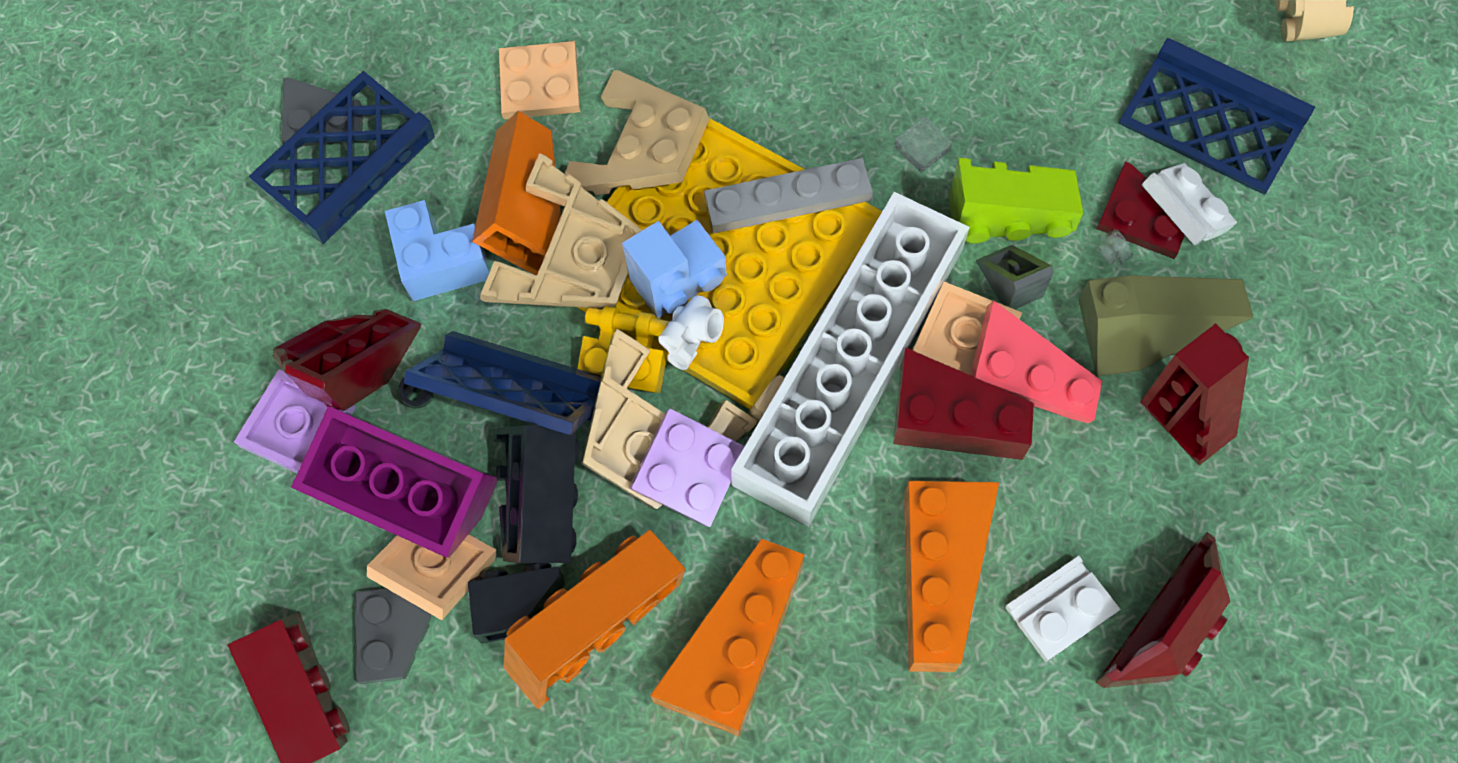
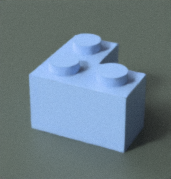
M425 200L385 211L401 282L412 301L486 281L490 270L484 248L472 242L475 230L474 224L438 233L435 220Z
M698 220L671 236L662 224L657 221L622 243L630 282L657 319L667 312L669 314L674 313L679 306H685L688 300L699 292L713 290L727 276L726 257Z

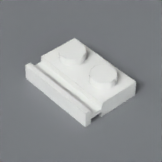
M1185 163L1164 169L1158 175L1152 173L1142 184L1194 246L1202 240L1207 241L1226 233L1237 223L1229 213L1227 205L1215 197L1202 183L1200 175Z
M1080 556L1074 558L1005 607L1045 662L1121 610L1092 572L1089 573L1082 564L1083 560Z

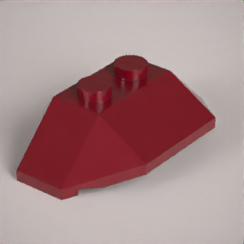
M388 309L376 310L373 315H352L327 320L273 348L272 356L288 377L306 395L323 402L327 407L330 406L346 411L389 383L420 330L422 323Z
M1206 532L1192 545L1098 678L1097 684L1103 688L1165 682L1180 674L1187 677L1195 669L1203 656L1197 649L1205 638H1208L1210 641L1213 640L1224 627L1227 618L1222 613L1230 603L1218 547L1213 535Z

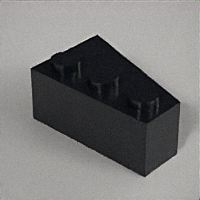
M520 425L493 429L494 442H502L504 465L496 467L497 481H505L507 497L506 505L499 507L503 561L515 563H571V553L574 552L576 547V532L572 527L573 508L578 500V489L574 483V467L580 453L576 431L568 435L538 425Z

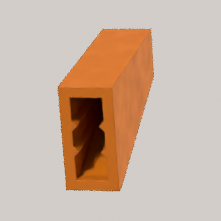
M517 111L496 131L472 242L520 268L538 275L561 218L559 204L525 191L527 181L539 153L552 160V165L555 167L552 132L537 121Z

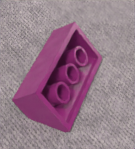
M328 406L291 488L439 555L450 558L482 519L498 481L496 476L351 413Z

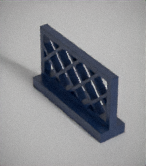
M1167 37L1157 58L1118 124L1265 195L1304 125L1312 115L1315 106ZM1158 71L1173 78L1177 89L1158 94L1153 82ZM1148 90L1150 97L1143 98ZM1200 91L1209 95L1213 107L1194 112L1188 95ZM1180 97L1186 114L1166 119L1161 102ZM1153 104L1158 122L1145 125L1131 117L1137 108ZM1234 109L1245 112L1250 125L1231 129L1225 112ZM1217 115L1222 132L1203 137L1197 119ZM1189 122L1195 139L1186 142L1174 139L1170 127ZM1274 126L1289 133L1285 143L1268 147L1262 129ZM1253 132L1259 150L1240 155L1234 137ZM1225 139L1231 157L1223 160L1211 157L1206 144ZM1278 153L1277 157L1273 162L1271 155ZM1262 157L1268 172L1263 182L1248 175L1243 162Z
M362 71L249 175V178L257 187L306 227L313 237L322 244H325L435 138L431 121L419 111L414 113L370 75ZM365 86L376 94V105L354 106V96ZM382 100L388 105H382ZM382 114H400L407 120L398 129L382 130ZM376 115V130L354 131V116ZM333 116H348V132H326V122ZM376 140V150L370 156L354 157V141ZM348 141V157L326 158V142ZM319 142V158L297 159V149L304 143ZM348 166V177L342 183L326 184V167ZM319 168V184L297 185V169ZM277 169H290V186H272L265 179ZM319 193V204L308 215L297 208V194ZM283 195H290V201Z
M452 331L445 335L442 350L405 371L404 384L571 435L586 420L591 421L602 376Z

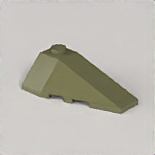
M1134 275L1088 280L1078 300L1096 376L1140 371L1161 359L1178 353L1215 323L1223 331H1226L1253 318L1243 279Z

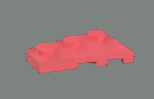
M992 301L987 306L971 376L1031 401L1035 407L1085 423L1094 421L1102 380L997 302Z

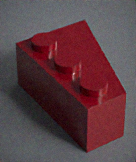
M1215 323L1174 355L1140 401L1199 466L1237 436L1249 356L1242 350L1241 344L1233 335L1225 333Z
M905 347L900 369L893 444L1023 460L1032 445L1034 403Z
M300 611L227 644L281 763H313L340 750L348 742L345 734L350 732L349 723L343 710L339 706L336 708L329 692L331 686L328 676L317 660Z

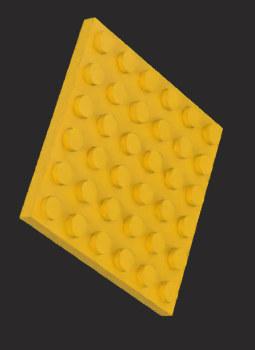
M709 118L682 182L634 190L630 185L619 186L607 203L642 230L659 221L670 236L698 220L726 257L727 276L713 290L708 292L701 291L696 294L707 298L712 308L721 310L724 317L723 331L719 339L714 343L701 341L696 350L697 355L688 369L683 371L750 410L776 375H781L830 302L882 211L867 202L713 234L704 197L705 190L805 169ZM628 273L615 307L620 309V313L637 316L641 312L653 314L630 282ZM577 307L585 313L588 309L586 307ZM667 312L658 319L672 321L673 313L669 314ZM620 330L636 341L635 332ZM654 336L652 349L668 351L660 344L659 337Z

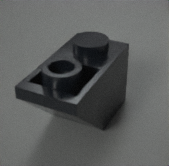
M537 563L525 567V572L508 575L506 571H490L481 574V580L468 582L473 636L481 644L505 640L507 631L515 622L524 616H529L531 619L545 609L544 604L548 598L565 585L564 575L558 566L552 567L550 563Z

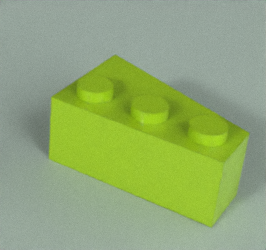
M958 157L948 199L951 218L970 227L966 242L978 244L987 241L990 237L1006 236L1011 241H1019L1028 238L1031 234L1045 233L1051 238H1061L1076 231L1084 214L1076 170L1029 165L1026 168L1027 172L1007 170L1005 162L996 161L991 164L992 168L972 166L971 159Z

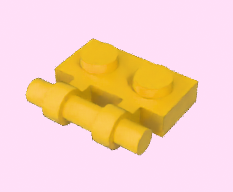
M605 306L603 309L589 307L586 311L585 322L586 324L600 326L601 331L599 339L583 336L578 369L602 376L613 333L617 329L635 332L636 341L648 348L650 352L628 385V388L661 393L668 351L652 349L654 336L659 337L670 321L656 319L654 314L641 312L639 316L620 313V309L616 307Z

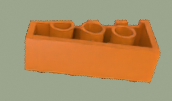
M908 482L904 494L908 671L955 672L962 663L999 482Z
M648 530L638 539L636 536L627 538L616 549L613 558L605 564L599 561L591 565L581 575V582L569 591L565 588L558 590L545 602V609L531 619L529 616L522 617L509 628L506 633L507 637L505 638L504 646L505 671L538 710L549 700L546 695L548 688L559 679L565 680L568 684L581 672L580 669L590 659L589 653L594 648L598 653L604 652L621 637L626 629L623 623L627 619L635 625L681 584L685 567L651 530Z
M761 539L651 693L652 701L657 705L740 737L803 569L805 554Z

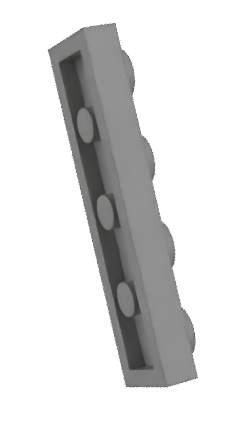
M859 158L705 190L704 197L714 234L872 201L873 190L864 160Z

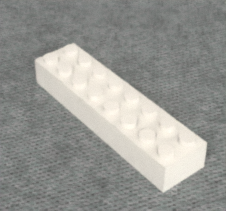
M896 192L892 194L732 467L731 478L733 487L808 527L810 526L902 361L905 347L909 348L933 305L943 282L948 278L963 251L969 226Z

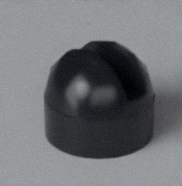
M403 378L399 384V395L405 405L411 408H422L432 401L434 393L423 390L415 401L409 400L417 387L404 384Z

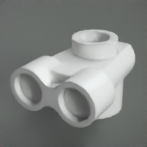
M699 295L693 296L685 307H677L673 313L672 321L667 324L658 338L660 344L669 351L667 357L669 362L678 369H688L697 355L696 350L700 342L714 343L721 336L724 326L723 313L719 309L712 308L709 300Z

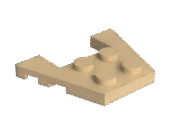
M613 70L601 98L607 107L631 109L632 112L607 165L570 161L564 174L566 176L569 174L581 182V187L584 190L593 191L595 196L609 194L611 188L630 185L634 190L682 182L709 121L706 109L621 71Z
M539 153L527 181L525 192L565 206L538 275L527 273L494 260L481 291L480 300L493 303L586 308L615 307L628 274L622 243L643 230L603 199L597 200L581 187V182L570 174L568 176L563 174L552 165V160Z
M617 329L611 336L580 463L652 509H658L662 506L661 504L629 489V486L665 413L627 389L650 350ZM724 400L707 427L733 441H737L742 435L755 427L758 420L729 401Z

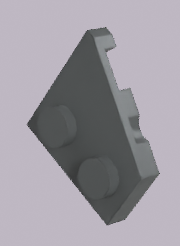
M283 78L282 143L284 144L338 93L292 78ZM354 99V106H362L360 100ZM363 115L354 116V131H363ZM333 116L326 122V132H348V116ZM347 141L326 142V144H327V143H337V142H347ZM319 142L304 143L302 146L317 145Z
M389 589L355 592L357 683L361 685L406 679L414 662L415 652L430 626L428 623L432 614Z

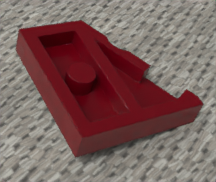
M1125 161L1097 226V230L1175 259L1185 234L1142 186L1147 178L1131 163Z

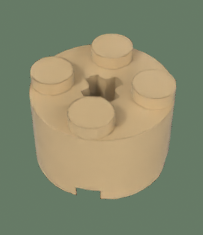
M1275 0L1277 12L1285 11L1286 18L1281 23V33L1284 42L1345 35L1352 22L1354 6L1346 7L1347 0Z

